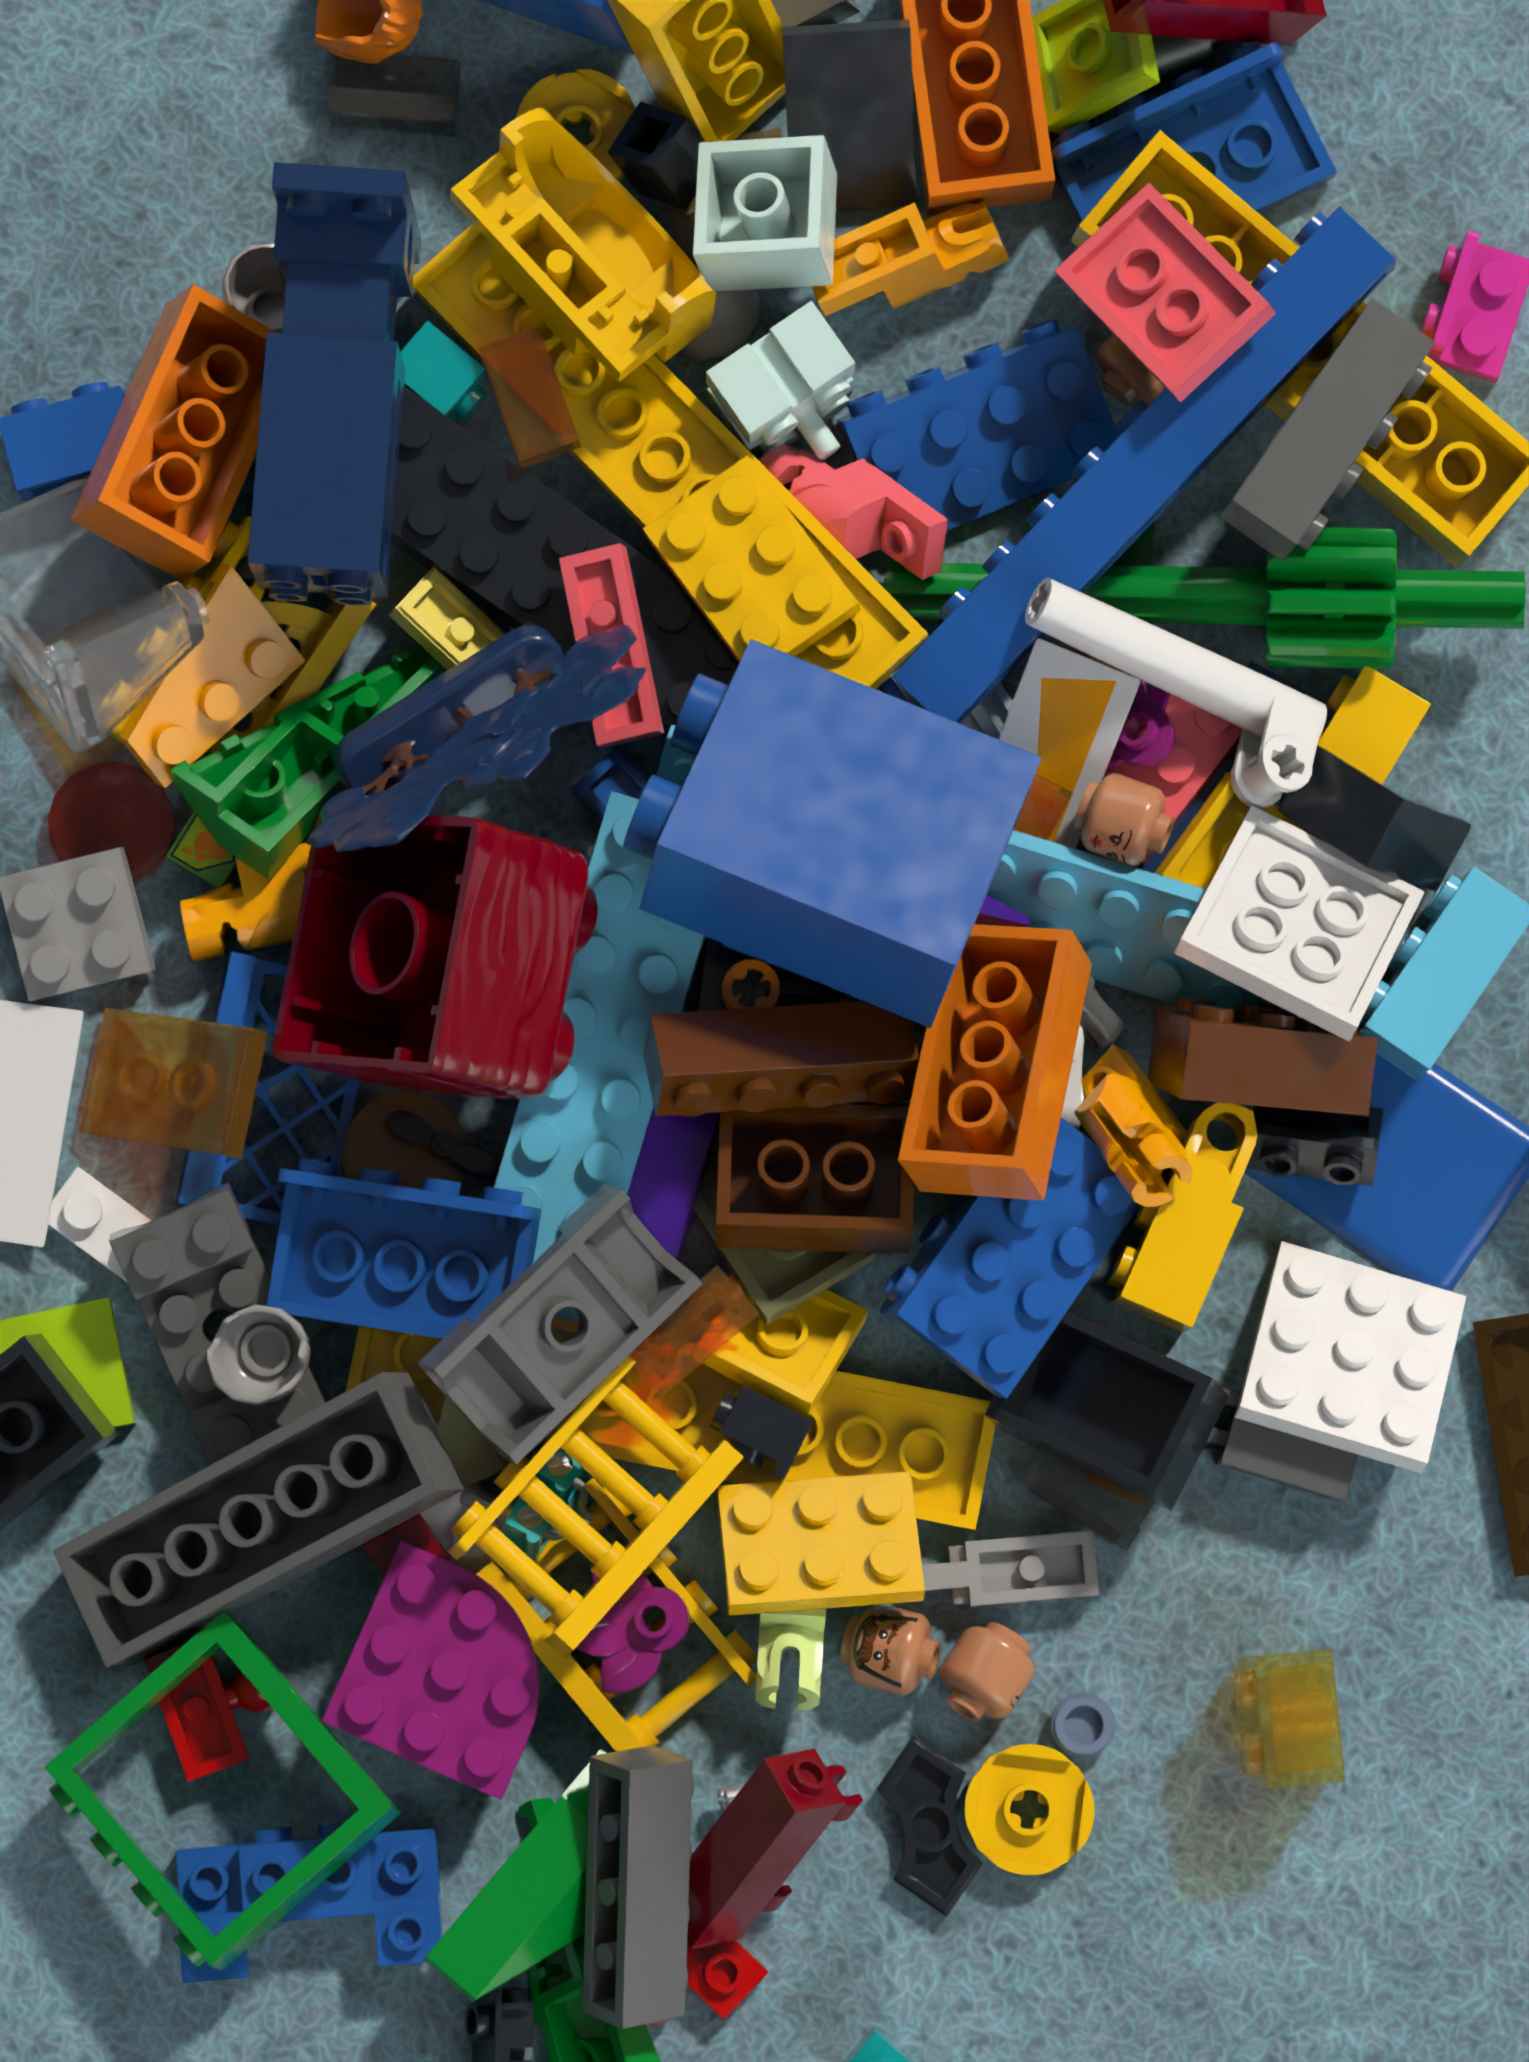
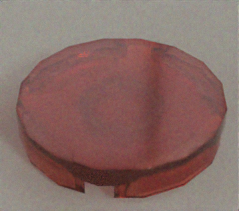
M118 761L91 764L71 775L55 794L48 815L50 844L60 862L124 846L134 886L153 876L166 861V855L173 845L176 831L174 807L163 787L157 785L143 769Z

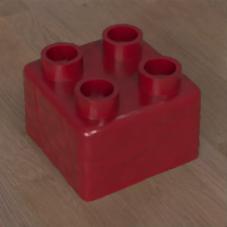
M435 815L434 817H427L399 845L368 846L357 851L337 852L334 845L323 849H316L311 845L298 920L273 1043L274 1056L284 1063L313 1070H322L338 1076L389 1086L399 1090L428 1091L440 1094L495 1097L500 1099L539 1097L546 1091L548 1084L563 1073L573 1053L574 1028L570 1017L563 1009L574 954L582 950L590 940L598 915L595 893L587 884V859L580 851L557 845L547 839L509 830L505 826L490 823L476 817ZM320 816L316 821L314 830L322 823Z

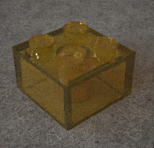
M1311 1648L1242 1655L1243 1668L1232 1670L1236 1708L1247 1709L1249 1733L1239 1734V1754L1242 1772L1254 1775V1784L1266 1789L1345 1781L1332 1649Z

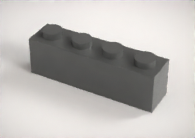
M1372 298L1356 317L1219 517L1281 561L1286 558L1296 545L1307 551L1329 520L1319 513L1331 494L1342 500L1364 468L1354 462L1363 447L1368 444L1376 450L1396 423L1398 418L1390 413L1389 410L1398 396L1402 394L1410 400L1432 370V367L1423 362V360L1435 344V341Z
M653 1745L590 1756L583 2012L621 2029L685 2016V1997L688 1983L686 1967L687 1932L690 1920L688 1900L689 1867L692 1856L690 1834L691 1802L694 1791L692 1777L693 1760Z

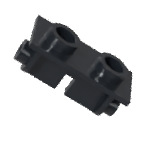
M504 1987L502 1991L493 1990L477 2001L468 2004L465 2013V2030L469 2041L472 2042V2062H533L532 2060H510V2048L533 2047L534 2001L528 2000V1988Z

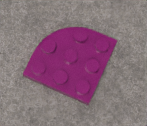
M400 1541L322 1722L502 1800L530 1737L538 1709L540 1691L539 1669L531 1639L516 1610L489 1582L462 1566L407 1542Z

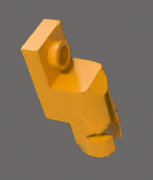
M984 200L976 204L966 203L925 221L916 204L912 203L835 238L833 285L812 286V289L825 317L881 291H884L894 310L936 290L966 281L965 278L969 272L974 271L975 273L982 274L1010 259Z
M307 843L299 844L269 880L238 858H235L241 884L240 888L233 889L231 882L195 898L181 900L182 920L192 960L196 962L224 956L226 954L225 939L230 928L235 930L239 943L246 951L293 941L311 845H307Z
M1112 1045L1082 1078L1083 1102L1078 1106L1074 1114L1098 1146L1101 1156L1116 1173L1117 1179L1133 1201L1145 1207H1156L1175 1199L1161 1176L1164 1169L1171 1167L1181 1181L1189 1184L1192 1167L1187 1160V1153L1181 1144L1182 1140L1189 1133L1130 1053Z

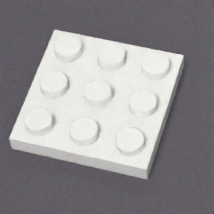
M1252 805L1174 954L1350 1042L1425 891L1401 879L1369 869L1331 844Z
M1282 1241L1275 1257L1235 1418L1422 1474L1429 1460L1466 1296Z

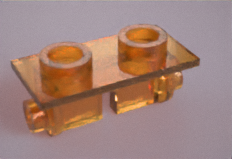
M718 1265L700 1279L703 1284L630 1354L636 1361L633 1365L634 1368L660 1397L760 1315L745 1297L747 1293L737 1279L731 1274L727 1277Z

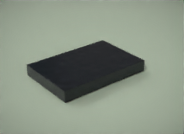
M909 19L782 27L787 137L824 135L837 172L836 211L908 206L912 203L917 205L911 30Z

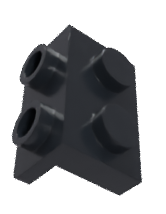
M1254 1106L1253 1113L1257 1139L1246 1169L1263 1171L1277 1177L1295 1175L1325 1179L1337 1185L1361 1184L1373 1186L1383 1117L1382 1108L1370 1107L1369 1116Z

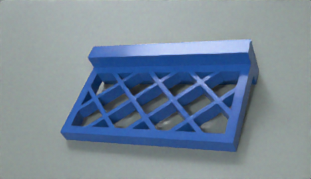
M232 951L226 957L175 1206L184 1207L219 1187L223 1172L245 1159L265 1191L246 1204L238 1203L244 1218L279 1226L283 1201L277 1191L286 1186V1183L279 1181L272 1186L252 1153L283 1134L298 1159H309L290 1128L318 1110H321L335 1133L332 1147L313 1160L323 1162L329 1158L328 1163L338 1164L336 1177L341 1175L360 1081L346 1077L344 1086L323 1099L302 1066L291 1064L289 1068L260 1085L246 1063L249 1047L269 1034L273 1038L275 1037L277 1021L275 1023L272 1021L259 1001L264 976L285 980L287 965L259 960L255 956ZM257 1013L266 1028L252 1037ZM293 1072H296L316 1104L285 1123L265 1091ZM244 1075L253 1091L239 1099ZM342 1095L338 1118H336L327 1104ZM258 1096L278 1129L248 1148L234 1128L233 1123L236 1110ZM231 1137L241 1153L225 1163ZM270 1197L279 1212L254 1206Z

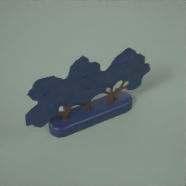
M536 625L521 626L508 632L353 729L338 742L333 754V766L336 774L347 789L331 797L320 810L319 815L322 818V823L310 834L306 842L307 845H313L316 849H323L334 845L337 852L357 851L368 846L399 845L428 817L435 805V801L446 787L463 781L465 788L487 786L498 778H502L506 782L525 780L538 768L551 751L549 746L550 737L554 731L563 726L592 721L625 703L635 694L639 687L638 683L644 676L646 668L625 666L612 670V667L637 640L634 632L628 625L617 627L611 632L600 631L586 635L576 641L564 656L561 646L546 629Z

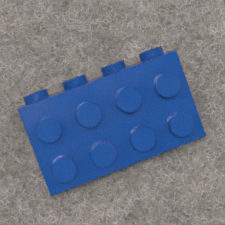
M1259 41L1248 43L1230 53L1225 58L1228 64L1208 74H1205L1203 68L1189 71L1170 83V92L1149 101L1147 95L1135 97L1113 111L1114 119L1095 128L1092 127L1090 122H1084L1059 135L1056 139L1059 145L1051 153L1054 175L1079 225L1159 130L1259 214L1333 179L1337 171L1281 62L1284 53L1279 43L1274 42L1263 48Z
M1056 319L1047 320L1023 330L1021 335L1024 342L1001 351L998 342L992 343L965 354L963 359L966 366L943 375L940 366L905 379L908 390L885 399L882 390L850 401L846 404L850 414L837 419L841 432L846 435L855 461L864 458L948 519L946 531L1074 479L1071 472L1093 448L1098 446L1105 452L1119 438L1078 327L1071 325L1059 327Z
M1061 1117L1044 1201L958 1195L946 1213L940 1211L926 1225L919 1238V1242L924 1246L910 1266L908 1264L901 1265L887 1281L882 1292L887 1299L881 1306L880 1313L890 1321H899L995 1396L1007 1399L1140 1204L1133 1201L1119 1182L1116 1173L1101 1156L1098 1146Z
M302 1158L299 1159L298 1171L279 1168L278 1181L285 1182L286 1187L267 1306L284 1309L290 1315L443 1339L464 1318L473 1321L533 1264L542 1209L521 1205L523 1192L484 1186L483 1199L459 1195L461 1183L422 1177L421 1189L398 1186L399 1173L361 1168L359 1180L336 1177L338 1164Z

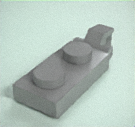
M1093 1531L963 1542V1545L948 1546L949 1563L922 1565L925 1591L952 1588L953 1604L969 1603V1606L1099 1595Z

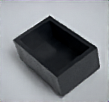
M1067 1311L1009 1397L1004 1399L994 1395L985 1416L1004 1433L1172 1511L1229 1395L1212 1377Z

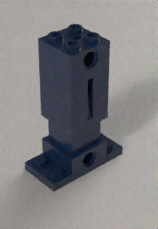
M274 162L272 190L277 202V217L273 257L286 292L282 333L267 332L248 565L259 588L269 589V597L273 599L307 600L308 592L333 594V601L339 604L352 606L371 605L372 597L388 598L406 374L398 343L394 341L397 297L412 298L414 264H420V231L405 171Z

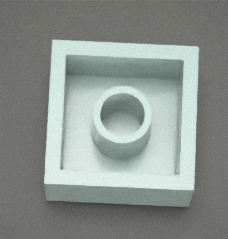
M824 135L699 143L693 256L699 271L703 274L707 284L715 292L833 285L837 172Z

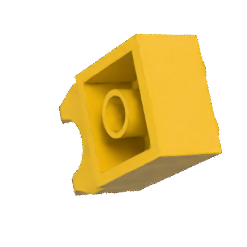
M1216 1102L1205 1109L1189 1126L1187 1130L1189 1134L1181 1143L1187 1153V1160L1192 1167L1189 1184L1181 1181L1170 1168L1165 1184L1175 1199L1156 1207L1140 1205L1132 1225L1143 1230L1135 1248L1126 1245L1125 1249L1121 1250L1107 1282L1108 1285L1117 1288L1112 1303L1180 1333L1193 1328L1244 1209L1231 1202L1256 1145L1257 1130L1253 1111L1238 1104ZM1218 1120L1226 1122L1232 1127L1236 1134L1234 1150L1221 1151L1211 1145L1206 1133L1209 1122Z

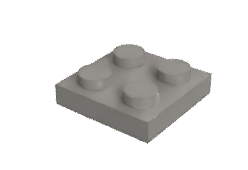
M124 846L0 877V892L29 1001L156 970Z

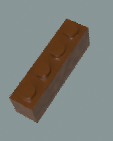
M865 1001L650 1014L643 1052L656 1116L682 1115L686 1117L716 1112L747 1111L756 1113L776 1108L807 1106L811 1108H825L837 1104L867 1102L888 1104L898 1100H911L920 1059L911 1020Z

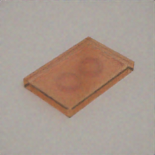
M105 1008L79 1132L95 1137L242 1159L268 1032L249 1027Z

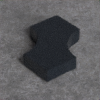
M912 1735L876 1788L895 1808L903 1828V1856L893 1880L947 1917L983 1865V1862L965 1845L956 1822V1797L966 1772Z

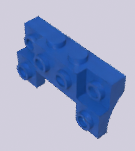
M344 1822L319 1824V1837L293 1839L292 1827H278L253 1830L254 1842L179 1848L176 1850L178 1891L216 1936ZM437 1827L379 1832L278 1922L374 1914L378 1967L426 1963L423 1959L443 1936ZM180 1949L182 1983L248 1978L250 1976L248 1949L223 1971L211 1967L207 1961L199 1967L195 1966Z

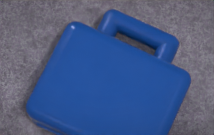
M1376 1054L1370 1107L1382 1108L1383 1117L1373 1186L1361 1184L1337 1185L1325 1179L1295 1175L1277 1177L1263 1171L1245 1169L1244 1173L1391 1274L1452 1291L1529 1178V1126L1436 1063L1433 1064L1429 1071L1415 1080Z

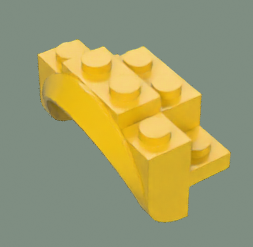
M545 108L530 110L500 129L499 151L451 188L450 200L492 244V267L574 356L587 347L618 382L655 353L665 363L712 325L716 292L707 284L697 266L615 176L569 131L557 122Z

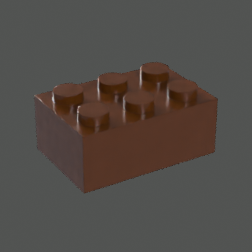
M1178 997L1177 1008L1156 1006L1148 1079L1151 1084L1180 1099L1369 1116L1378 1038L1356 1029L1349 1042L1301 1017L1296 1019L1295 1014L1278 1012V1007L1271 1005L1240 1003L1239 1013L1236 1014L1232 1008L1216 1006V1001Z
M837 1104L825 1108H811L809 1106L776 1108L756 1113L747 1111L720 1112L716 1248L910 1254L913 1233L914 1182L898 1161L909 1106Z

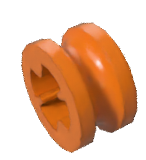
M756 959L743 960L734 964L726 973L721 985V995L727 1009L774 1007L780 994V981L775 971L767 963ZM747 972L760 974L762 978L759 984L767 982L769 987L768 997H758L754 1007L741 1005L738 1001L742 998V995L739 994L734 997L732 993L733 981H744Z

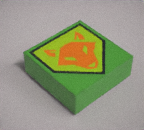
M195 812L192 813L166 855L168 860L214 888L226 885L237 868L235 860L237 857L219 846Z

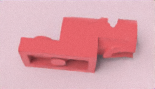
M782 444L770 449L759 459L770 473L855 559L880 549L921 580L941 572L948 519L864 458L834 470L811 452L805 449L799 450L792 445Z

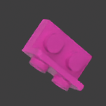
M1468 230L1460 247L1448 245L1437 279L1438 281L1448 283L1441 306L1430 303L1420 332L1435 341L1427 356L1436 364L1496 383L1500 377L1529 284V258L1478 243L1480 234Z

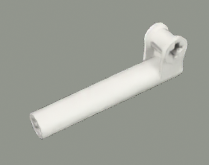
M1045 578L1039 583L1026 609L1025 623L1242 728L1234 765L1231 769L1230 781L1234 793L1244 804L1249 807L1253 805L1259 809L1268 808L1281 798L1283 792L1297 791L1308 783L1312 775V766L1318 740L1326 722L1327 708L1324 703L1051 578Z

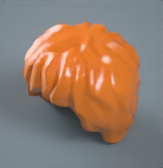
M318 0L315 14L314 43L345 59L378 64L404 50L412 43L419 30V20L423 16L422 0Z

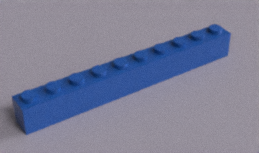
M1340 206L1328 218L1322 212H1318L1294 238V241L1300 248L1283 265L1277 259L1272 260L1250 284L1271 305L1276 314L1181 403L1166 388L1149 406L1142 399L1138 401L1115 427L1122 435L1105 452L1098 446L1093 448L1074 468L1071 475L1077 482L1065 495L1059 499L1051 493L1030 514L1026 521L1033 528L1016 546L1009 540H1006L986 560L982 566L988 573L985 579L972 592L963 586L943 605L938 615L944 622L892 675V678L925 710L961 724L1033 649L1038 638L1042 639L1046 635L1025 623V614L1029 600L1039 583L1045 578H1051L1085 594L1395 269L1396 258Z

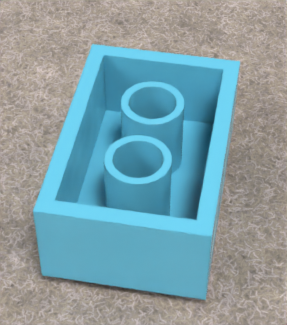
M1473 867L1461 879L1451 874L1446 882L1439 886L1422 911V914L1431 921L1424 931L1415 927L1397 947L1388 965L1390 969L1395 971V974L1388 984L1382 980L1380 981L1357 1029L1378 1038L1376 1054L1415 1080L1431 1069L1529 925V904L1476 867Z

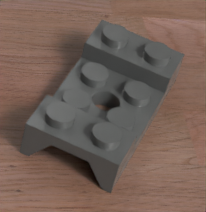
M229 1182L213 1189L195 1202L142 1225L121 1229L110 1234L109 1243L135 1300H138L188 1410L189 1420L210 1465L327 1402L310 1363L302 1381L292 1393L279 1401L262 1405L233 1401L213 1383L206 1361L207 1349L213 1341L208 1339L203 1331L202 1326L205 1318L216 1310H228L234 1313L255 1304L267 1306L271 1281L269 1271Z
M603 1184L558 1228L563 1235L479 1316L473 1321L464 1318L418 1362V1365L497 1455L514 1464H518L703 1284L693 1272L666 1252L634 1214L631 1200L621 1188ZM572 1307L579 1317L578 1331L570 1340L558 1343L551 1333L552 1319L562 1308Z

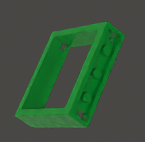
M225 1610L44 1767L56 1781L48 1790L60 1806L72 1818H75L82 1812L97 1830L89 1839L100 1854L114 1868L124 1862L139 1880L131 1887V1890L140 1902L156 1918L165 1911L181 1930L173 1937V1940L187 1958L197 1967L207 1961L211 1967L221 1971L401 1814L238 1621ZM222 1648L359 1810L215 1936L78 1772L216 1651Z

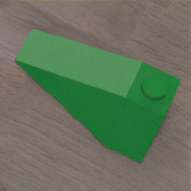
M600 1749L596 1755L606 1754V1752ZM590 1762L423 1959L471 2002L477 2001L537 1965L544 1958L585 1936Z

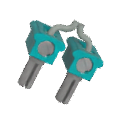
M560 1447L535 1476L567 1505L570 1504L578 1490L577 1511L581 1518L589 1524L594 1514L589 1512L586 1507L589 1492L583 1486L585 1483L581 1481L584 1468ZM532 1449L525 1458L529 1461L538 1450ZM471 1485L464 1488V1491L461 1493L460 1504L470 1508L475 1501H478L486 1509L497 1496ZM520 1497L516 1504L511 1502L495 1519L498 1525L504 1527L503 1534L535 1563L538 1561L549 1540L555 1541L564 1538L558 1531H552L553 1527Z

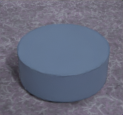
M1081 1692L1071 1694L1057 1704L1051 1716L1050 1728L1054 1741L1064 1752L1075 1757L1088 1758L1102 1753L1111 1744L1116 1731V1720L1111 1707L1102 1698L1094 1694Z

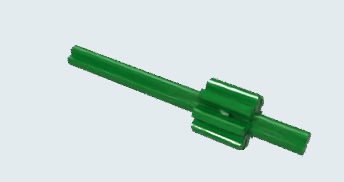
M1324 527L1307 551L1296 545L1283 561L1268 551L1267 568L1112 565L1085 594L1148 623L1266 625V661L1271 667H1371L1372 669H1388L1394 662L1395 627L1524 629L1526 582L1525 571L1397 570V535L1392 528ZM886 562L884 589L915 620H943L938 615L943 605L963 586L972 592L985 579L988 573L982 568L983 564L942 563L941 572L921 580L898 562Z

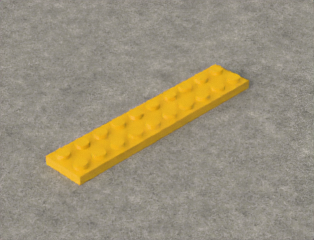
M473 224L413 276L412 291L642 528L747 455L860 606L858 613L795 657L877 689L929 637L921 625L655 354L620 382L611 375L587 347L574 356L492 267V244Z
M554 1315L551 1327L577 1333L579 1322ZM359 1326L346 1391L381 1372L409 1373L412 1381L415 1382L440 1420L446 1395L418 1365V1362L442 1339ZM656 1335L655 1339L647 1337L630 1354L636 1363L620 1381L695 1449L702 1445L710 1453L724 1440L730 1444L731 1439L709 1428V1425L724 1395L728 1393L738 1398L745 1385L694 1360L695 1349L698 1343ZM836 1371L808 1416V1419L812 1420L813 1423L784 1480L772 1475L778 1463L766 1457L761 1468L742 1459L723 1481L746 1484L911 1471L916 1519L976 1530L996 1426L985 1416L991 1401ZM603 1400L578 1427L612 1459L673 1471L678 1470L669 1459ZM580 1403L571 1411V1413L580 1405ZM541 1440L538 1444L544 1445L545 1442Z

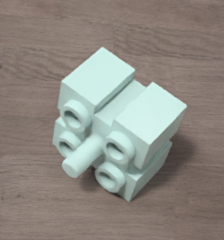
M811 300L771 327L767 335L752 345L746 344L706 371V383L709 386L707 388V400L727 429L755 457L762 452L766 454L770 449L782 444H793L798 438L797 433L794 431L797 427L818 458L823 460L834 454L840 447L839 442L829 430L825 421L847 407L846 404L850 402L847 394L853 391L854 379L852 376L855 374V361Z

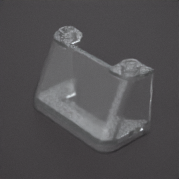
M88 475L0 513V661L75 753H79L102 742L204 639L203 625L210 622L206 605L194 587L186 590L182 584L174 581L163 586V589H161L131 553L70 520L87 483Z

